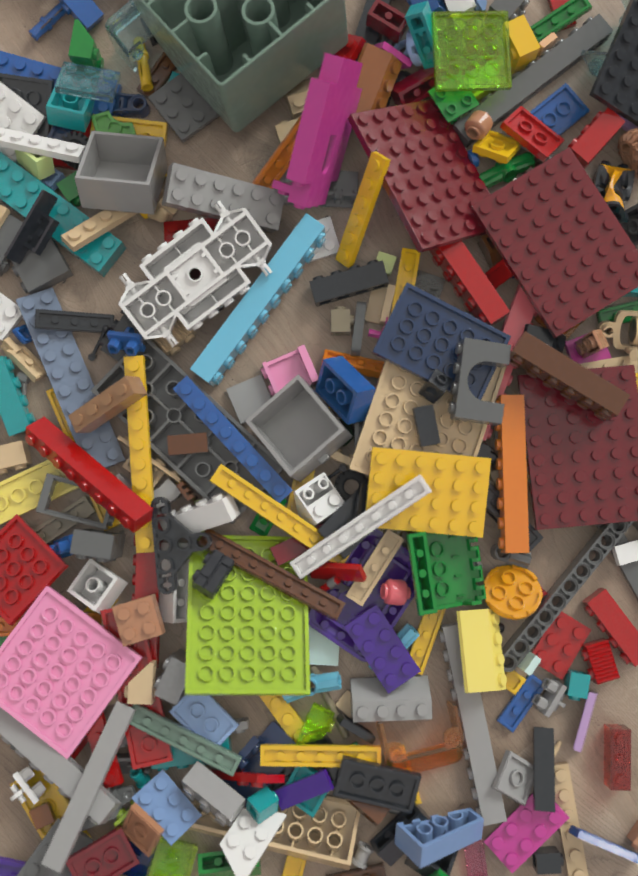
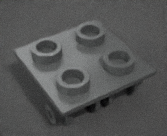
M340 171L338 181H333L330 184L326 203L319 206L353 208L357 196L359 172Z

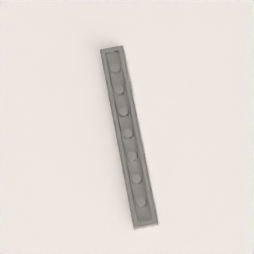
M116 701L44 856L42 865L58 873L63 871L136 709Z

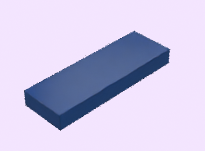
M533 674L526 676V681L516 695L511 697L496 719L511 732L515 731L532 707L533 697L536 694L540 695L544 690L542 688V681Z

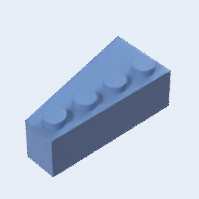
M465 808L447 812V816L433 815L429 820L421 821L419 818L412 820L411 824L396 823L394 843L421 869L482 839L484 819L472 808Z

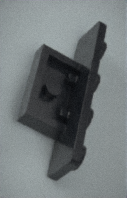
M41 190L4 257L20 264L29 249L41 256L60 223L49 216L58 200L57 197L45 190Z

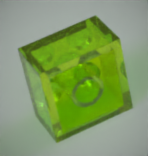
M161 836L153 853L147 876H191L198 851L197 844L177 839L170 846Z

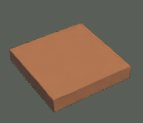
M136 802L130 806L122 829L127 838L147 857H150L154 853L164 829Z

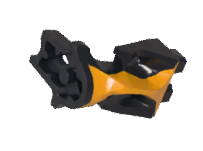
M602 160L594 174L593 183L619 223L628 222L629 216L625 212L624 201H628L630 198L635 170L629 169L627 164H620L618 167L611 166L610 161Z

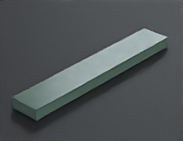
M133 704L132 708L136 709L130 725L233 777L242 756L140 704Z

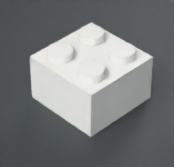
M89 559L67 592L94 612L101 614V610L109 609L113 606L128 582L101 563Z

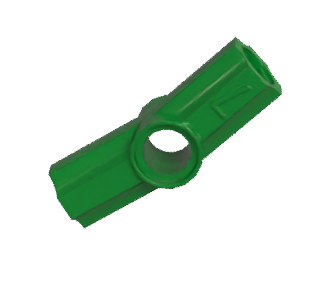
M526 152L513 157L507 164L496 162L494 167L481 173L479 177L485 183L487 189L502 181L510 182L519 173L527 171L530 167H535L534 156L531 152Z

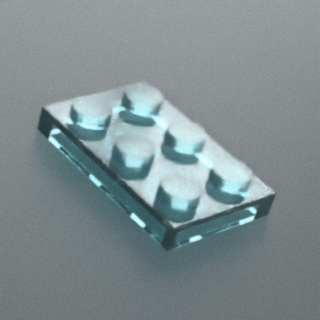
M64 61L55 84V92L113 103L121 78L120 72Z

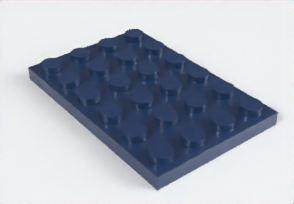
M407 282L372 353L425 381L431 377L435 369L440 370L452 379L446 390L451 393V384L455 381L453 366L457 362L458 356L455 354V349L460 340L471 338L508 344L511 336ZM475 365L470 370L468 387L476 398L482 399L496 367Z

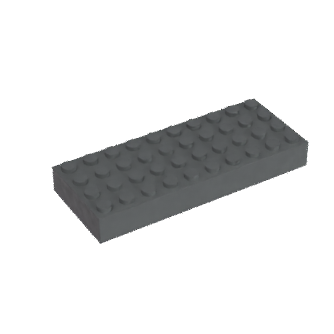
M142 337V342L146 349L144 352H137L135 356H145L151 448L207 501L218 493L228 494L209 481L220 464L264 492L266 489L173 390L188 375L150 339L145 340ZM124 358L91 390L92 393L96 396L125 376ZM191 379L280 475L284 469L275 457ZM126 408L117 416L128 426ZM207 432L209 452L168 455L167 436ZM235 498L234 501L241 514L231 521V524H234L248 509L247 506Z

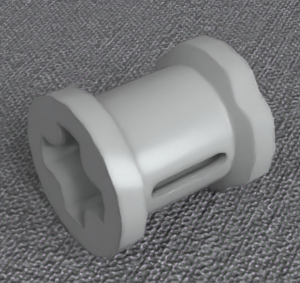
M359 841L357 844L359 847L355 855L352 856L351 862L361 869H366V863L370 854L374 853L375 850L368 843Z

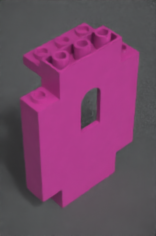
M325 53L319 78L311 77L286 176L287 179L293 181L284 183L273 180L272 188L278 190L277 193L289 196L288 202L294 203L293 207L304 210L305 207L312 208V206L318 207V205L325 204L331 182L338 181L352 129L348 117L350 114L356 113L362 89L358 88L357 84L363 63Z

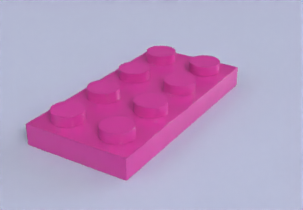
M531 793L526 805H519L507 817L506 822H502L484 839V843L513 874L569 819V816L556 802L555 812L533 811V793Z

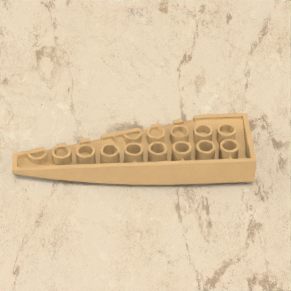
M328 795L313 818L296 805L281 811L278 804V813H285L287 817L266 850L349 870L360 817L358 810L345 799ZM195 799L193 801L189 800L202 815L189 829L223 839L230 827L227 825L221 826L215 820L216 816L211 812L209 814L205 813L199 807L200 803Z

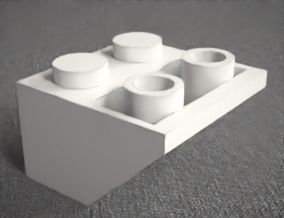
M324 472L293 492L299 516L312 526L317 525L334 513L345 502Z

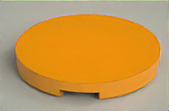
M497 566L487 574L483 583L487 599H484L486 604L494 613L507 619L518 620L531 616L538 609L542 600L543 592L536 575L529 569L519 566Z

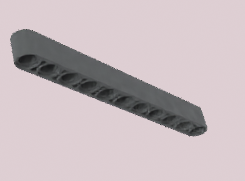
M634 521L619 523L617 530L613 528V523L601 525L542 598L538 609L525 619L502 648L504 658L510 657L511 659L508 665H504V671L511 672L517 668ZM606 535L607 543L602 545L601 538ZM594 550L595 558L590 560L589 553ZM582 565L583 572L577 575L576 569ZM570 581V582H571V587H570V589L565 590V589H564V584H565V582ZM558 596L559 602L556 605H552L553 597ZM546 611L547 617L544 620H540V613ZM534 626L535 632L532 635H528V628ZM517 642L523 643L520 650H515Z

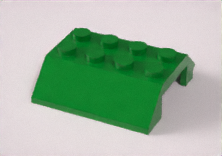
M426 532L407 534L418 616L437 613V610L462 605L482 604L483 599H487L485 585H477V582L484 581L482 565L474 566V562L481 561L479 545L471 546V543L478 542V537Z

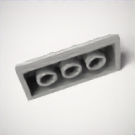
M415 675L389 694L377 677L350 678L351 719L353 723L432 719V698L427 675Z

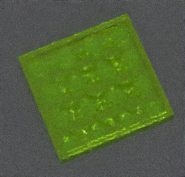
M508 11L432 12L435 92L510 90L512 88Z

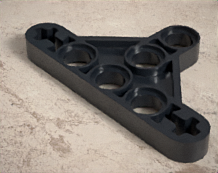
M156 497L152 500L151 507L153 508L152 529L157 587L162 594L167 595L176 591L178 585L177 573L195 551L209 549L213 540L208 533L191 532L171 514L170 501L166 497ZM160 500L161 503L165 504V507H163L162 509L157 508L156 506L160 503ZM162 511V514H166V517H157V514H161ZM160 520H165L167 523V528L164 531L158 528ZM200 536L207 538L208 543L205 547H201L198 544ZM181 538H185L188 541L186 549L179 547L178 542ZM163 539L169 543V548L166 551L161 550L159 546L160 541ZM164 559L168 560L171 564L168 571L163 570L161 567ZM171 573V576H168L167 578L166 576L162 577V574ZM167 579L168 583L172 584V587H169V589L163 586V583H166Z

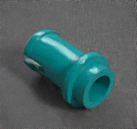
M132 768L129 772L131 773L129 776L135 781L139 789H142L151 780L150 776L145 774L141 768L135 770Z

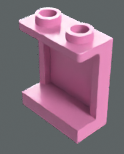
M305 345L299 346L297 350L269 362H262L263 368H261L264 379L269 378L271 385L268 388L272 397L298 374L310 386L318 381V375Z

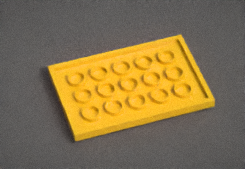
M372 447L365 511L421 474L432 492L378 528L483 538L491 458Z

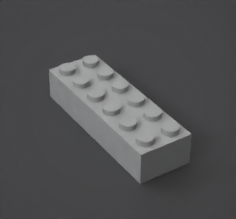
M173 162L168 167L162 205L220 220V214L214 207V204L218 205L217 202L221 201L228 211L246 208L261 230L273 233L279 230L285 195L277 193L278 190Z

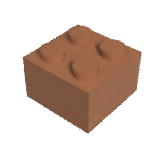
M155 593L112 607L123 647L160 636L166 632Z

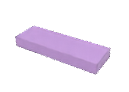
M593 691L588 692L573 749L578 752L583 750L598 693Z

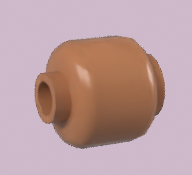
M481 110L474 111L465 122L464 128L467 136L473 140L483 139L491 130L493 121L487 112Z

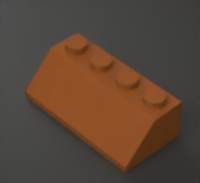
M364 43L357 61L363 63L357 84V87L361 88L362 92L356 113L386 107L402 63L392 53L369 43Z

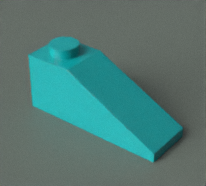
M428 0L411 5L405 15V19L424 69L442 65L435 20Z

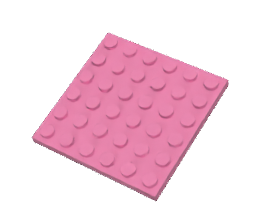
M46 586L0 647V707L68 759L143 657L128 645L123 647L121 640L52 587Z

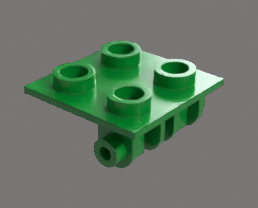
M460 73L428 91L443 117L450 124H454L458 117L480 105Z

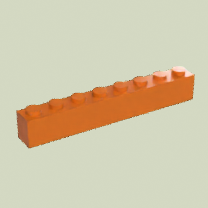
M500 395L496 398L495 403L504 404L503 420L501 425L494 426L498 434V439L495 440V450L498 451L495 466L496 470H499V478L496 479V488L499 490L497 509H500L497 527L500 529L501 537L498 538V548L501 549V553H529L524 395Z

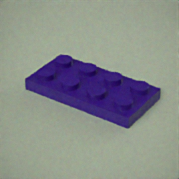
M377 604L344 625V628L388 694L421 672Z

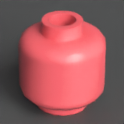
M388 579L380 588V597L387 605H404L411 596V589L404 580Z

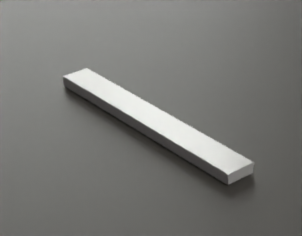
M419 474L292 560L290 565L299 578L302 579L432 492L431 488L422 475Z

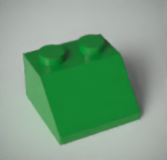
M75 19L68 56L77 72L99 76L100 69L104 67V59L101 57L100 50L97 48L93 38L81 22Z

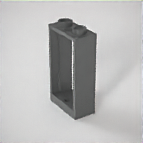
M46 474L36 512L102 529H108L109 526L112 527L115 517L109 515L107 511L104 521L101 523L50 510L49 506L57 481L74 486L78 485L67 478Z

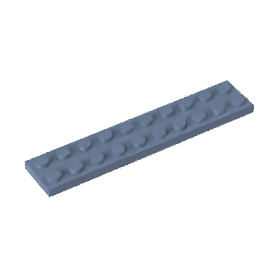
M53 287L16 299L75 443L105 468L124 462L125 457L109 421L91 433H76L68 415L96 397L91 392L95 386L72 332L35 329L36 309L62 311Z

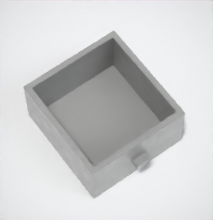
M91 131L75 175L82 208L154 215L167 171L164 138Z
M299 374L245 420L287 474L299 482L305 479L318 466L329 460L333 453L353 437L313 388Z

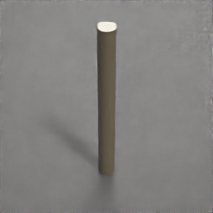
M316 665L310 667L311 673L320 674ZM329 691L321 692L342 739L348 738L350 735L347 729L339 725L336 719L339 712Z

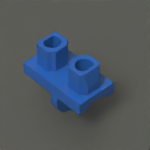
M127 327L125 332L109 330L107 333L109 340L107 347L111 354H117L120 350H125V353L129 356H135L137 352H144L146 349L142 342V335L135 333L133 327Z
M73 534L55 540L53 545H50L62 559L74 555L70 554Z

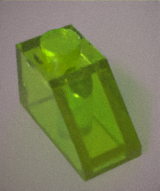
M313 703L295 744L302 745L324 738L327 732L331 733L335 724L332 721L335 713Z

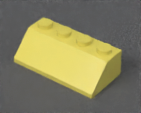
M491 609L456 611L465 693L505 690L507 678L504 673V655L502 654L501 647L502 636L499 629V615Z

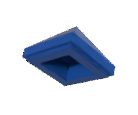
M26 324L12 329L13 334L23 345L32 342Z

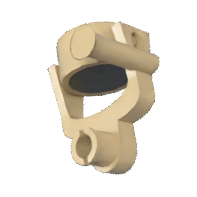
M620 310L616 313L614 321H602L598 324L597 329H601L605 337H611L613 347L623 349L631 360H638V311ZM626 316H633L628 328L630 344H621L620 329L622 322Z

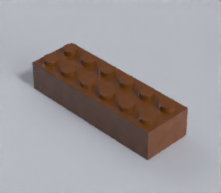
M526 331L521 335L510 352L509 363L516 368L521 367L525 369L527 375L543 380L545 386L551 389L556 388L560 391V395L577 401L579 407L585 410L590 409L601 420H609L618 416L630 397L625 391Z

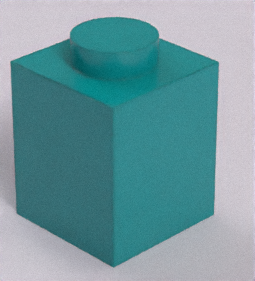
M568 669L564 680V685L567 687L564 693L568 696V699L580 701V698L587 699L591 675L586 672Z
M265 786L247 798L246 810L259 825L278 812L279 798L274 791Z

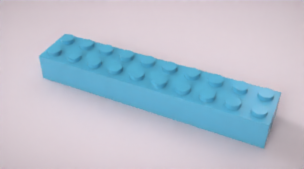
M307 213L303 216L268 263L269 268L273 272L270 274L267 271L269 274L267 277L263 272L250 287L251 289L247 291L191 366V371L213 387L215 384L219 385L224 378V372L227 369L230 370L235 364V357L238 353L241 355L245 351L247 341L253 339L258 333L257 328L261 323L264 324L268 320L270 310L272 308L275 309L281 302L279 298L283 293H288L294 278L298 279L304 270L302 267L306 262L309 264L315 256L314 250L317 247L320 249L325 243L326 234L323 224Z

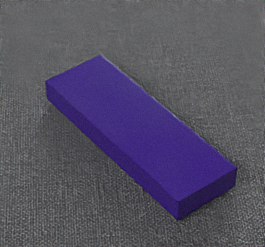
M323 769L277 788L274 792L279 798L278 804L282 811L334 789V785L327 770Z

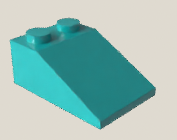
M63 69L46 104L48 124L86 132L91 120L100 77Z

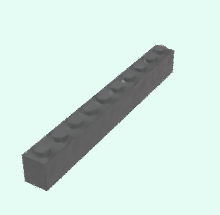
M600 14L594 18L592 16L589 17L581 28L572 30L568 35L569 37L565 40L563 38L554 45L555 48L551 51L549 49L546 50L538 61L535 62L533 60L526 66V70L522 73L520 71L517 72L509 83L501 84L496 93L493 95L491 93L482 100L483 103L468 111V114L464 117H458L453 129L458 134L465 149L476 141L467 136L464 128L465 122L474 111L481 110L487 112L493 121L492 128L607 41L613 29Z

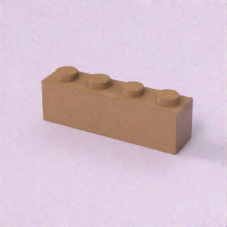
M124 376L68 415L76 433H91L146 396L147 392L140 377Z

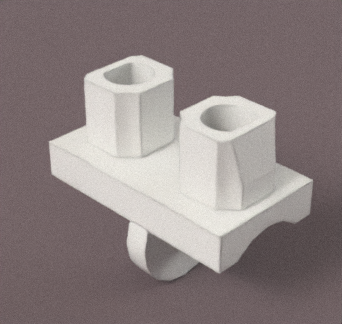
M29 766L12 775L21 789L19 790L15 784L10 787L14 793L10 797L11 801L18 798L22 804L27 800L22 794L25 792L33 804H35L46 791L41 781L32 788L27 784V781L35 775Z

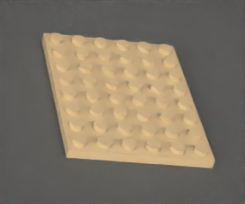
M385 360L372 403L367 412L348 469L369 476L372 447L477 457L487 425L450 419L448 406L450 401L452 402L453 394L446 391L433 404L418 393L420 388L426 383L425 380ZM506 366L503 368L496 367L481 399L482 401L495 403ZM433 404L441 443L420 447L412 408Z

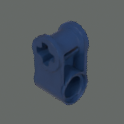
M114 94L116 102L113 115L124 118H145L150 114V106L143 95ZM144 104L141 108H137L138 105Z

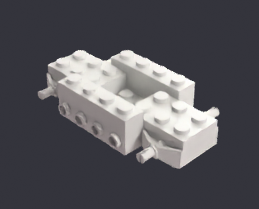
M218 201V205L214 204V207L219 212L221 218L214 232L203 217L201 219L195 218L188 224L190 226L184 232L183 230L178 231L173 235L174 239L172 241L162 243L157 247L158 251L155 254H148L141 260L142 264L139 267L148 277V281L134 283L126 273L119 277L126 286V290L118 305L145 340L163 337L164 339L166 338L173 348L179 343L171 332L177 318H179L187 330L193 329L195 331L203 325L202 322L207 318L211 319L217 315L221 307L229 306L235 301L233 298L239 294L243 295L251 289L249 286L252 283L241 269L258 266L266 277L269 275L267 271L270 274L273 272L266 264V258L272 243L246 208L228 211L221 201ZM193 269H199L201 272V276L197 280H193L190 277V272Z

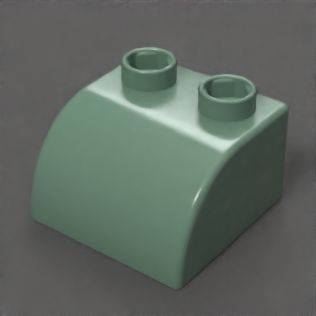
M132 0L147 27L175 67L234 132H240L320 67L325 53L334 55L348 43L345 0Z

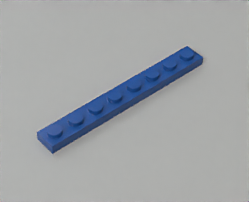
M188 376L173 388L180 398L278 503L282 502L293 491Z

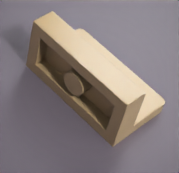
M388 284L387 287L371 291L365 315L366 322L385 325L386 317L389 318L395 285Z

